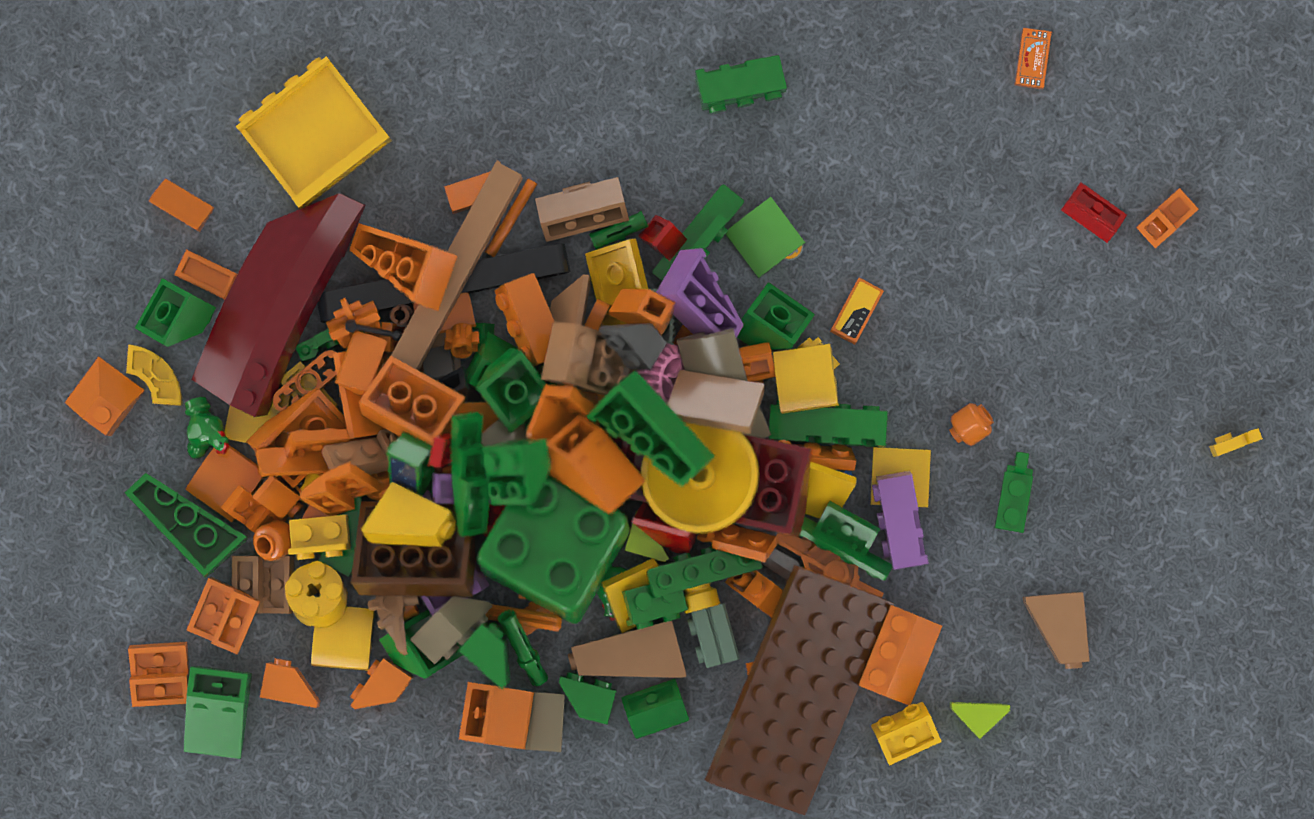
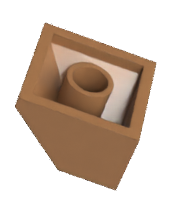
M583 274L551 301L549 310L554 322L573 323L584 326L591 282L589 275Z

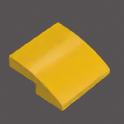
M830 344L773 352L779 405L782 414L839 406Z
M347 607L344 615L333 625L328 627L314 626L311 666L368 671L375 611L369 610V608Z

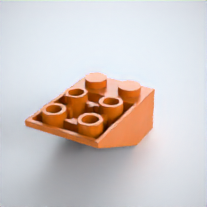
M580 414L547 442L551 464L548 474L609 514L616 510L645 483L642 475L601 427Z

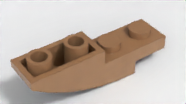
M387 429L379 430L377 437L326 445L322 450V455L330 470L350 462L369 475L388 470L387 449L393 440L397 441L400 436Z

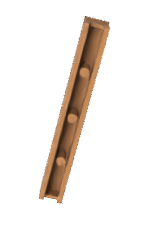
M496 161L447 251L456 255L457 259L439 310L436 311L419 304L391 355L392 357L418 371L420 370L523 179L521 174L502 165L500 161Z

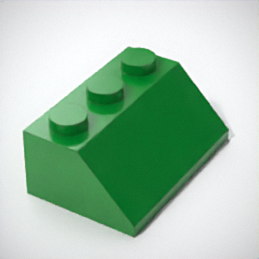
M495 621L491 624L485 622L480 625L458 651L496 685L504 689L511 681L508 640L504 637L506 635L504 629Z

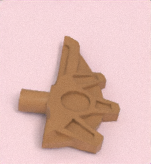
M376 595L375 599L368 601L369 610L378 612L380 618L377 622L378 627L381 630L386 629L395 642L398 652L407 655L404 611L405 606L419 605L418 596Z

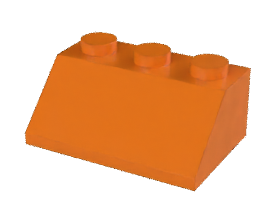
M532 273L505 283L494 291L496 294V304L506 317L509 334L514 337L518 350L524 353L535 368L545 364L554 319L536 276Z
M346 351L333 353L337 376ZM383 352L375 377L388 360L385 352ZM339 385L349 439L377 437L379 430H384L385 428L361 415L359 401L364 394L358 395Z
M390 355L360 399L359 404L362 416L392 433L401 436L405 432L433 445L435 436L452 432V416L459 415L465 397Z
M890 605L858 686L906 705H911L942 626Z

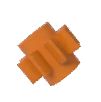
M457 323L452 326L451 330L446 329L444 349H451L452 356L467 358L472 352L478 351L479 331L473 332L470 324Z

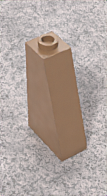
M672 621L661 622L643 629H635L571 647L573 653L568 654L572 671L577 669L578 675L668 678L687 676Z

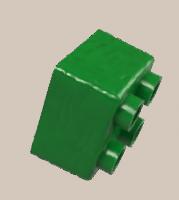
M548 474L534 503L506 504L480 549L478 555L480 569L484 576L500 583L503 587H507L529 601L549 610L551 613L561 616L562 619L572 624H577L587 611L602 584L601 582H603L609 568L626 542L630 533V527L625 515L616 509L611 514L607 513Z

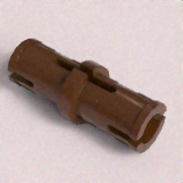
M397 305L391 311V320L399 327H407L414 312L408 305ZM404 311L406 316L401 321L399 315Z

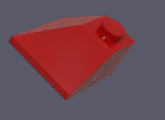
M643 502L633 517L632 523L658 544L668 547L673 552L689 553L695 544L697 533L682 531L666 523L654 512L649 503Z

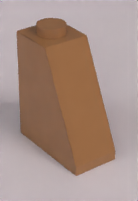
M1083 592L1023 597L1024 605L1057 663L1065 664V669L1082 668V662H1090Z

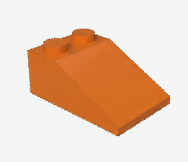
M316 387L266 421L246 442L255 452L257 449L283 448L286 445L290 432L300 429L308 431L324 430L327 428L347 429L345 416ZM308 474L281 475L279 477L294 488Z

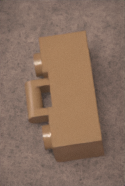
M618 177L593 184L589 181L563 188L562 192L535 199L546 242L629 221Z

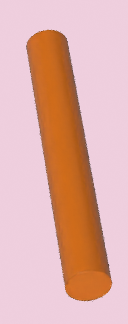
M527 179L485 250L486 254L492 257L496 256L535 190L536 182Z

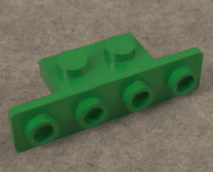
M721 185L682 233L687 238V241L670 261L663 257L652 273L663 281L680 250L703 248L706 254L704 259H706L710 254L707 248L713 241L719 243L728 232L725 226L744 204V200L726 185Z
M831 501L827 504L818 523L804 516L800 537L811 540L818 548L826 551L829 550L840 556L845 563L854 564L865 570L869 576L880 578L884 581L893 568L891 563L869 552L880 531L879 527Z
M711 546L701 549L700 556L691 558L690 553L673 557L674 563L649 569L646 573L654 598L755 571L762 568V563L758 560L712 549Z

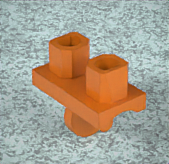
M342 298L340 302L343 308L334 311L335 318L326 322L332 340H337L344 349L349 346L353 332L346 330V321L354 320L356 324L381 329L379 323L380 316L374 301L361 305V302L358 300L349 304L346 298ZM365 332L366 334H369V335H372V336H373V335H376V334H374V333Z

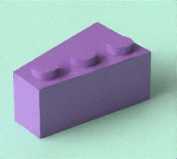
M703 248L680 250L656 293L675 302L673 315L692 334L705 332V335L733 328L737 338L743 323L728 295H723L716 281L719 278L715 272H711L704 259L706 254Z
M905 471L876 476L877 484L872 485L874 501H880L882 512L877 513V521L880 530L885 529L886 541H881L884 558L890 559L894 570L928 564V558L924 550L923 531L920 526L919 509L912 473Z

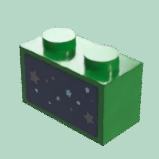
M405 432L401 434L397 441L393 440L387 449L389 463L387 471L390 484L394 482L422 497L433 483L434 466L429 465L432 445Z

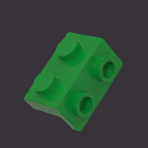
M650 584L622 592L629 620L626 621L627 626L636 625L637 630L653 626V620L663 617L664 622L681 618L679 612L688 610L683 590L657 598L653 597Z

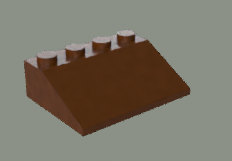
M361 501L351 583L359 595L473 596L475 535L464 537L459 535L454 504L435 503L449 510L456 521L452 536L449 539H445L442 546L438 547L375 544L367 541L361 529L379 502Z

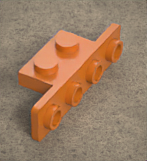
M327 428L315 431L300 429L290 432L286 445L283 448L257 449L256 459L260 475L319 474L330 471L322 455V450L326 445L348 442L347 429Z

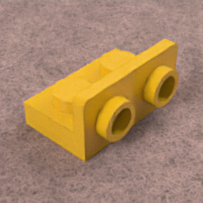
M348 515L289 520L291 549H288L289 555H297V560L314 559V553L325 552L326 557L343 556V550L351 549Z
M923 702L911 704L904 710L891 716L882 717L878 722L871 725L889 766L942 742L931 715Z

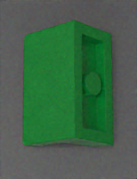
M676 679L621 697L629 724L636 739L689 721Z

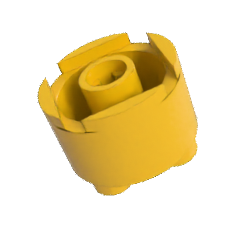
M313 561L295 570L285 584L287 602L297 619L307 626L328 627L336 623L344 615L347 608L348 592L339 574L332 567L319 561ZM316 593L321 594L318 598L314 596Z

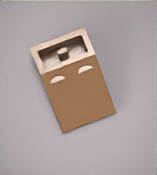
M553 322L541 379L562 386L563 384H570L582 391L607 396L618 383L633 372L632 369L627 368L623 364L621 357L607 344L600 331L579 324Z

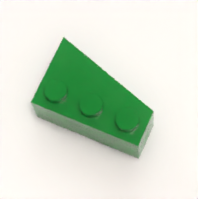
M779 55L748 60L745 63L729 66V64L720 65V69L705 72L704 68L695 70V80L702 110H709L710 114L726 111V106L736 103L738 108L754 104V99L765 97V101L777 100L782 98L781 93L787 90Z

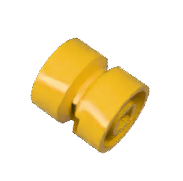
M711 583L683 590L688 608L684 613L721 604L717 589L711 587Z

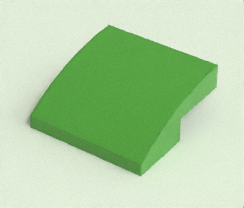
M772 197L739 220L726 233L727 237L758 278L805 244V241Z

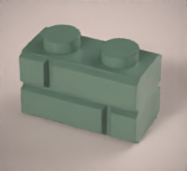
M725 603L691 612L693 618L687 619L691 635H698L700 646L695 647L699 664L705 662L706 668L740 659Z

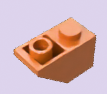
M621 289L608 314L626 324H652L662 336L673 317L675 302L650 289Z
M757 570L729 577L725 581L728 586L771 618L773 617L783 593L780 587Z
M386 657L381 662L376 659L367 671L370 678L366 684L362 685L359 683L350 697L354 701L350 706L354 709L396 702L413 679V676Z

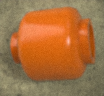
M969 403L951 416L953 427L949 431L958 443L963 441L965 444L973 446L991 434V425L994 421L982 404L977 406L976 404Z
M274 520L260 526L255 531L253 545L261 558L274 561L289 554L288 549H291L289 524L281 520Z

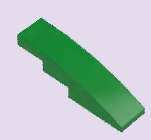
M478 412L452 416V485L458 533L461 537L487 533L490 495L488 493L487 477L483 464L482 447L485 445L481 443L483 415Z

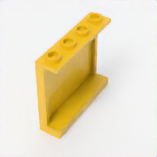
M327 56L323 59L318 57L306 67L308 69L307 72L300 77L295 75L284 83L286 88L277 95L273 92L261 101L263 105L255 112L249 110L239 118L240 123L236 126L299 209L311 204L392 141Z

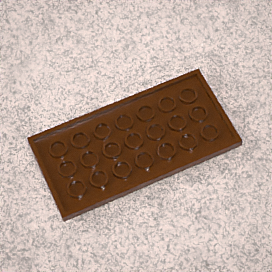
M794 565L704 780L710 784L806 815L858 691V683L890 605H894V603Z

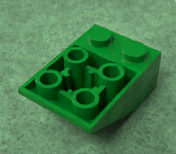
M202 666L190 667L186 696L184 752L241 759L252 673Z

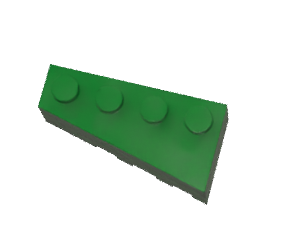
M636 370L618 383L586 416L594 423L599 421L606 426V432L613 437L619 436L631 445L630 449L636 454H644L651 459L654 467L681 487L715 458L714 454Z
M777 400L776 405H770L769 431L771 435L768 436V440L882 448L886 446L888 411H880L879 406H863L862 410L851 409L850 404H839V406H834V408H818L782 414L779 400Z
M147 473L125 492L126 496L205 579L248 540L247 536L179 495Z

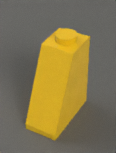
M392 482L361 531L367 541L375 544L441 547L445 539H449L454 533L456 521L449 510Z

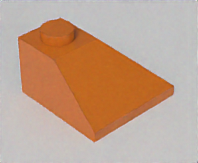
M98 357L65 403L106 436H112L145 390Z

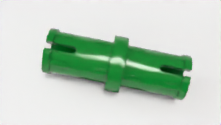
M641 210L629 216V221L607 226L589 235L597 250L619 239L622 242L626 240V236L649 226Z

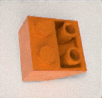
M468 682L459 740L525 750L534 692L510 688L501 689L498 686Z

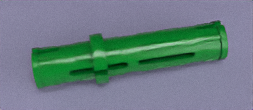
M514 610L502 612L498 616V621L517 654V662L520 668L526 671L532 686L544 684L548 680V675L541 665L538 651L532 648L524 629L518 621Z

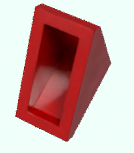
M657 215L648 223L649 227L644 228L638 238L668 261L674 257L687 241V238L673 223Z

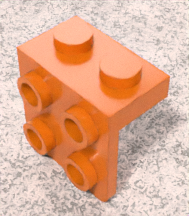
M545 385L531 423L528 426L527 439H546L548 442L579 414L587 418L586 416L595 408V404L585 399L579 393V389L573 385ZM596 421L594 424L600 425V422Z

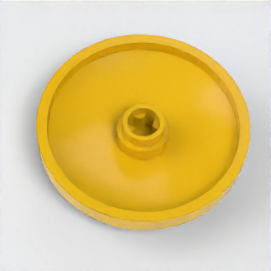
M684 422L714 454L715 458L681 487L654 467L652 460L644 455L641 475L645 479V483L642 485L643 491L654 512L671 526L691 533L718 531L738 520L752 503L759 480L757 458L752 446L741 432Z

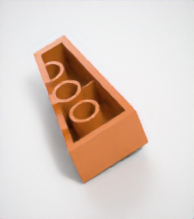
M358 223L349 249L368 266L377 270L379 275L392 282L399 291L408 295L410 300L436 311L439 310L457 259L456 255Z

